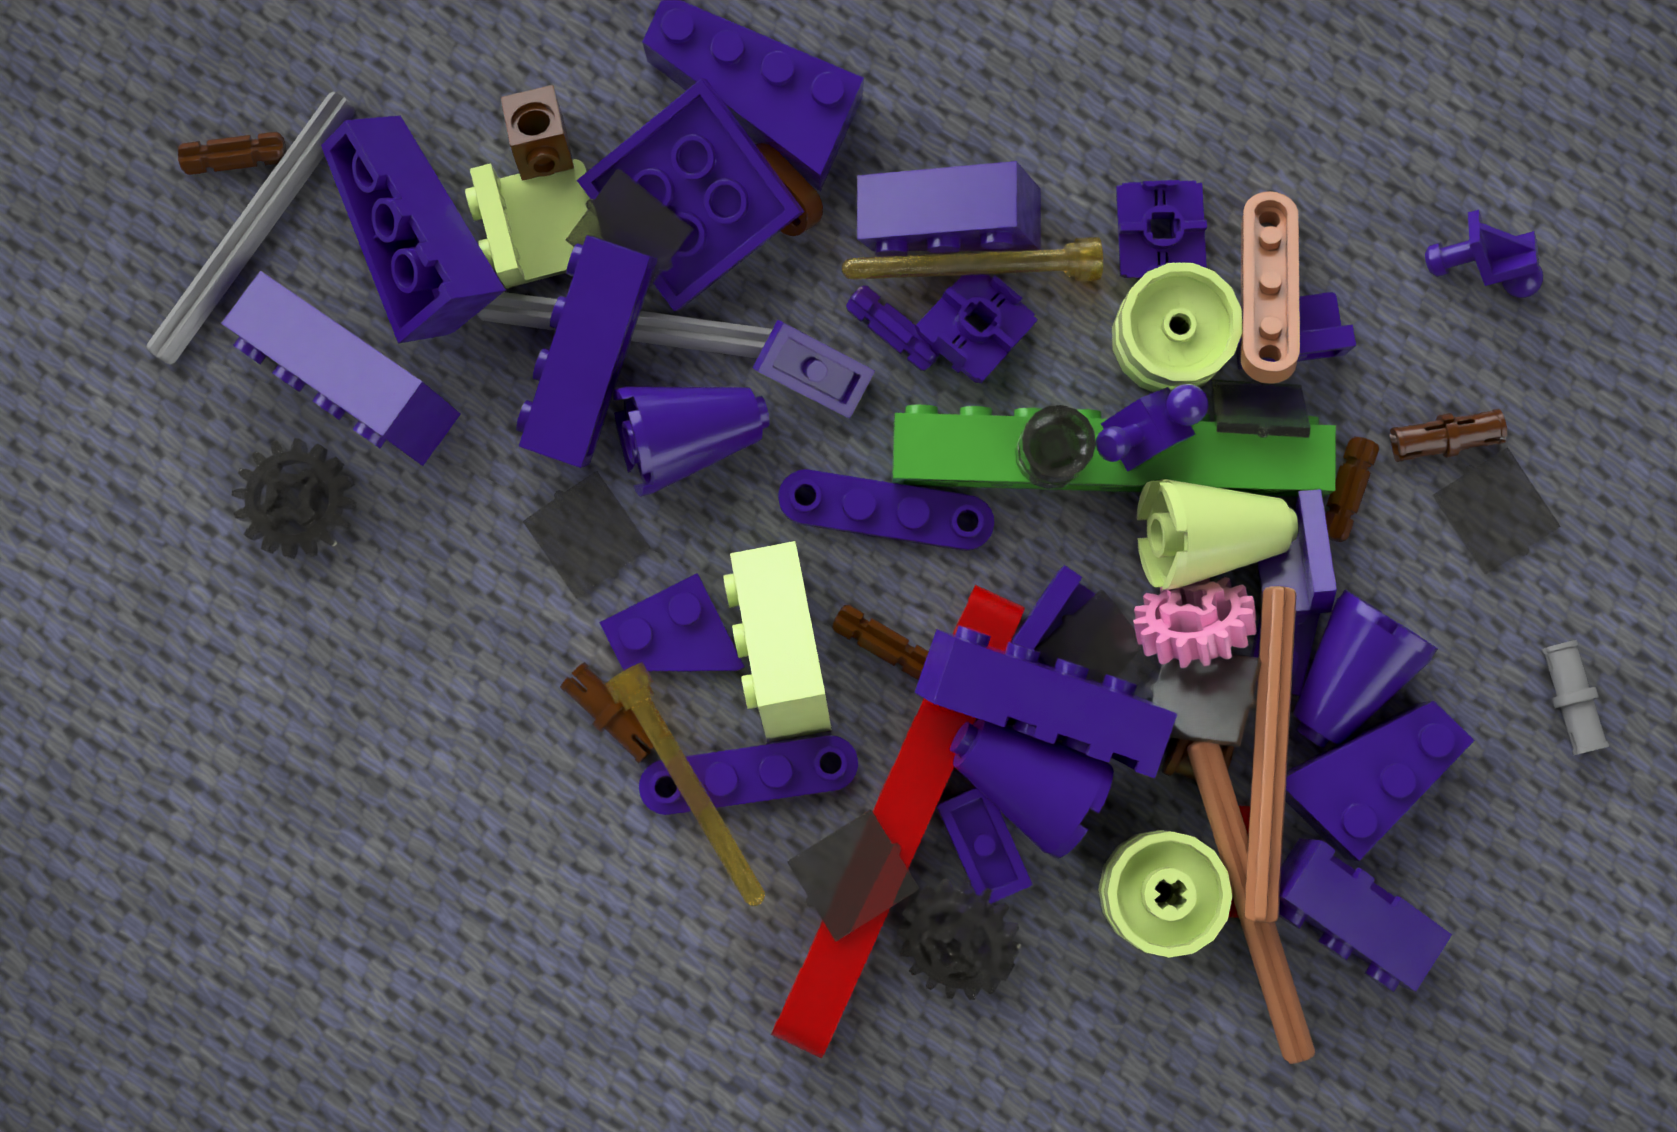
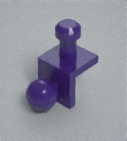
M1479 209L1468 212L1469 240L1443 247L1441 243L1433 244L1425 252L1427 268L1436 277L1448 274V268L1476 261L1485 286L1502 282L1505 291L1517 298H1526L1534 295L1543 283V271L1539 265L1535 232L1532 231L1514 236L1483 223Z
M1182 384L1175 387L1172 391L1169 387L1139 398L1101 423L1104 430L1096 438V448L1099 455L1110 462L1121 459L1126 470L1130 471L1165 449L1188 440L1196 435L1191 426L1199 423L1208 411L1206 394L1198 386Z

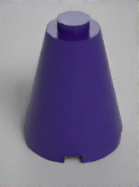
M622 387L615 389L613 392V400L624 399V411L614 413L615 423L628 473L631 472L635 464L638 466L643 483L633 485L640 497L653 494L761 441L763 429L768 428L770 425L768 408L763 396L755 397L749 387Z
M1345 589L1341 596L1336 599L1294 709L1293 715L1301 721L1296 730L1323 748L1329 740L1340 745L1431 662L1438 648Z
M978 719L973 725L969 722L964 723L955 735L950 747V751L955 753L954 767L1042 852L1058 859L1074 849L1085 836L1088 829L1080 825L1089 809L1099 814L1106 801L1113 780V767L1105 761L1087 756L1086 753L1067 747L1056 741L1052 744L1019 732L1010 726L1001 727Z

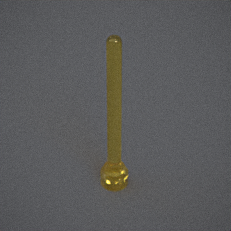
M1099 237L1076 238L1074 243L1065 244L1064 249L849 258L842 264V273L847 279L860 280L1065 271L1066 276H1075L1077 281H1096L1101 279L1103 273V248Z
M643 662L624 670L605 683L607 691L615 704L621 702L626 711L632 709L745 903L749 906L760 905L765 899V891L653 703L651 697L655 693L650 686L654 683Z

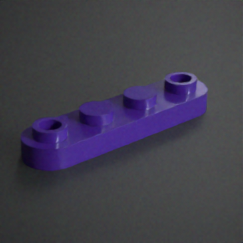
M808 469L798 470L788 475L782 482L778 493L779 505L783 514L790 521L804 526L961 551H971L980 548L988 541L994 529V515L991 508L985 501L972 495ZM809 487L816 493V499L811 505L803 506L795 500V494L800 488ZM962 513H971L977 519L976 529L970 532L961 530L957 524V517Z
M830 735L663 759L650 764L644 770L639 781V793L643 803L650 810L658 814L670 815L835 791L844 788L853 780L858 769V757L855 749L848 741L841 737ZM828 752L836 753L841 759V768L834 774H827L820 768V759ZM664 776L672 777L677 785L675 794L669 798L660 796L656 789L658 780Z

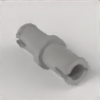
M1577 640L1541 649L1543 655H1545L1557 695L1552 698L1554 708H1561L1572 744L1573 756L1609 747L1594 699L1599 698L1596 687L1590 688L1577 647L1579 646Z

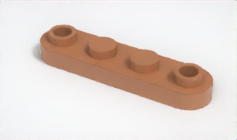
M1271 191L1258 193L1246 202L1241 222V365L1251 378L1268 384L1279 383L1288 379L1296 369L1300 353L1298 209L1289 197ZM1268 222L1274 226L1263 227L1261 224ZM1269 357L1276 362L1265 361L1261 358Z

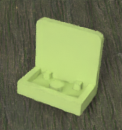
M573 159L574 169L523 181L520 174L498 178L491 163L470 169L474 187L465 189L467 202L473 220L483 219L487 239L479 240V247L506 288L567 273L572 250L577 243L584 244L586 235L605 240L596 206L577 182L587 172L585 165L580 160Z

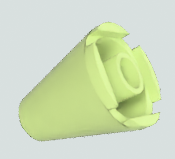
M1168 479L1147 482L1139 498L1137 520H1147V538H1137L1139 555L1148 581L1154 587H1162V590H1175L1285 553L1290 548L1291 542L1298 535L1296 513L1281 498Z

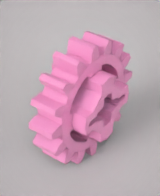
M1227 577L1222 578L1217 583L1214 581L1210 582V578L1175 590H1162V587H1160L1161 594L1146 593L1143 596L1144 605L1135 606L1134 609L1136 619L1133 622L1138 645L1142 644L1146 656L1158 654L1159 663L1163 665L1170 662L1173 658L1179 659L1180 668H1186L1191 660L1199 659L1204 666L1210 665L1211 659L1218 656L1229 659L1232 657V646L1246 648L1248 646L1247 636L1255 635L1257 632L1253 596H1247L1246 587L1243 584L1231 588L1230 578Z

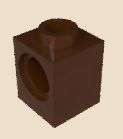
M554 85L500 97L510 147L522 181L574 169L564 118Z

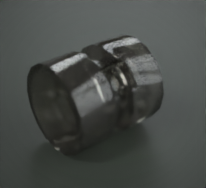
M1064 405L1047 406L1036 412L1023 428L1015 448L1016 464L1022 475L1032 484L1046 489L1062 488L1073 482L1091 461L1096 447L1094 429L1088 418L1077 409Z

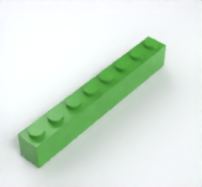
M908 405L905 407V413H895L893 421L892 483L909 486L1142 492L1147 482L1168 479L1264 496L1298 497L1299 491L1321 489L1322 497H1326L1335 491L1336 425H1319V417L1290 416L1286 417V424L1265 423V416L1259 414H1238L1231 416V422H1210V414L1206 413L1199 423L1191 426L1196 435L1165 449L1130 471L1126 470L1121 459L1110 462L1099 455L1096 448V438L1104 430L1101 423L1107 419H1101V411L1071 410L1068 412V418L1047 417V410L1041 408H1018L1014 410V416H993L992 408L983 406L961 407L960 415L938 414V407L932 405Z

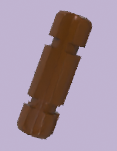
M278 132L258 134V139H252L251 135L208 140L207 145H201L200 141L182 143L178 146V161L181 170L185 174L193 175L207 173V168L209 167L214 168V172L257 167L258 161H264L265 165L278 164L287 150L284 137Z
M1355 436L1348 441L1343 456L1347 461L1343 463V466L1340 465L1335 479V491L1330 494L1326 506L1330 507V510L1325 513L1328 537L1332 541L1343 542L1349 538L1354 521L1350 519L1351 515L1357 514L1371 475L1367 469L1371 465L1374 466L1379 452V445L1372 440Z
M844 605L840 609L832 623V628L836 633L848 640L851 637L857 639V645L893 666L898 663L903 666L901 671L919 680L929 651L919 645H916L915 648L910 646L907 638L873 618L869 622L863 618L864 613L850 605Z

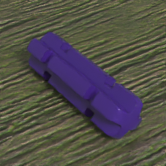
M863 285L858 288L847 302V311L860 322L864 319L868 320L870 323L867 327L899 354H902L903 351L909 354L907 360L920 371L929 369L940 354L937 356L931 350L932 346L917 334L916 325L888 302L883 306L879 302L881 296L869 286Z

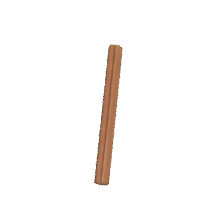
M1284 586L1267 587L1262 594L1244 916L1249 921L1272 923L1278 920L1297 596L1294 589Z
M1213 738L1202 739L1187 747L1188 756L1221 861L1229 874L1234 903L1282 1056L1290 1064L1300 1063L1315 1055L1314 1045L1275 922L1263 923L1245 919L1244 904L1248 834L1219 742Z

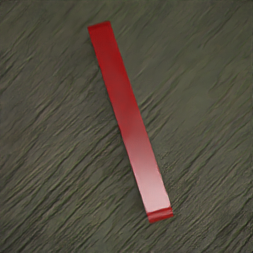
M975 584L952 634H956L959 625L991 636L988 646L1005 651L1008 642H1011L1025 607ZM923 698L921 706L902 743L896 761L878 796L871 816H869L858 840L852 858L833 895L827 913L823 917L802 968H800L788 994L782 1012L771 1032L772 1036L822 1059L954 769L955 753L950 751L951 743L962 725L966 722L973 725L976 720L975 717L933 704Z

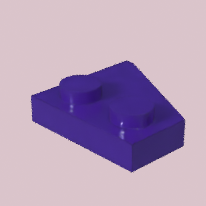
M698 573L599 622L624 672L740 671L745 668L741 658H738L737 650Z

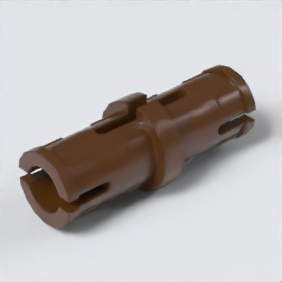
M1500 409L1458 417L1448 413L1437 416L1436 421L1412 426L1392 427L1389 436L1396 462L1443 454L1447 458L1459 455L1460 450L1505 443L1507 425Z
M585 662L582 663L572 674L587 690L573 677L571 679L567 677L560 688L564 692L566 691L595 719L593 726L597 730L609 732L635 758V761L640 764L651 752L635 736L644 742L649 749L656 748L664 738L660 734L658 735L628 707L631 701L624 694L617 696L588 668L589 666Z

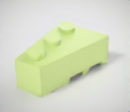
M796 542L730 553L733 574L723 575L729 608L740 606L743 623L732 625L738 658L749 656L752 674L741 676L747 709L758 707L767 743L832 730Z

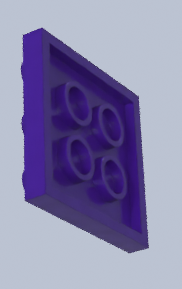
M703 78L698 80L577 180L627 248L658 258L651 281L674 312L686 306L805 212L708 80Z

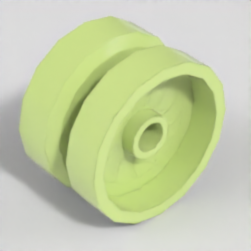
M1167 263L1146 272L1129 290L1126 298L1120 305L1112 326L1113 352L1122 371L1141 388L1152 392L1169 387L1172 391L1175 387L1182 384H1192L1200 388L1234 355L1242 335V309L1232 287L1215 271L1194 263ZM1174 322L1179 324L1180 326L1178 332L1185 334H1175L1170 329L1169 323Z
M1164 830L1139 833L1118 845L1103 866L1098 888L1102 912L1114 932L1134 947L1146 953L1168 958L1193 954L1214 941L1228 920L1232 901L1229 874L1216 852L1196 837ZM1160 881L1168 883L1171 889L1169 898L1164 902L1155 901L1161 895L1155 890Z

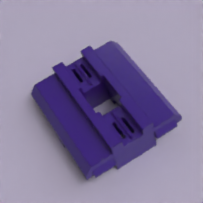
M1196 180L1143 181L1142 184L1141 182H1129L1116 186L1121 277L1142 278L1146 272L1165 265L1166 262L1194 263L1207 268L1205 244L1207 220H1204L1202 183H1196ZM1151 220H1170L1171 238L1153 239Z
M971 265L955 284L944 292L942 298L918 322L915 329L917 334L932 346L931 350L937 356L941 354L953 364L951 368L957 373L962 371L975 383H982L1033 327L1038 319L1034 317L1035 314L1020 302L1022 297L996 275L991 278L980 267L976 268ZM977 314L989 324L987 329L980 333L968 323L967 319L971 315L975 316Z

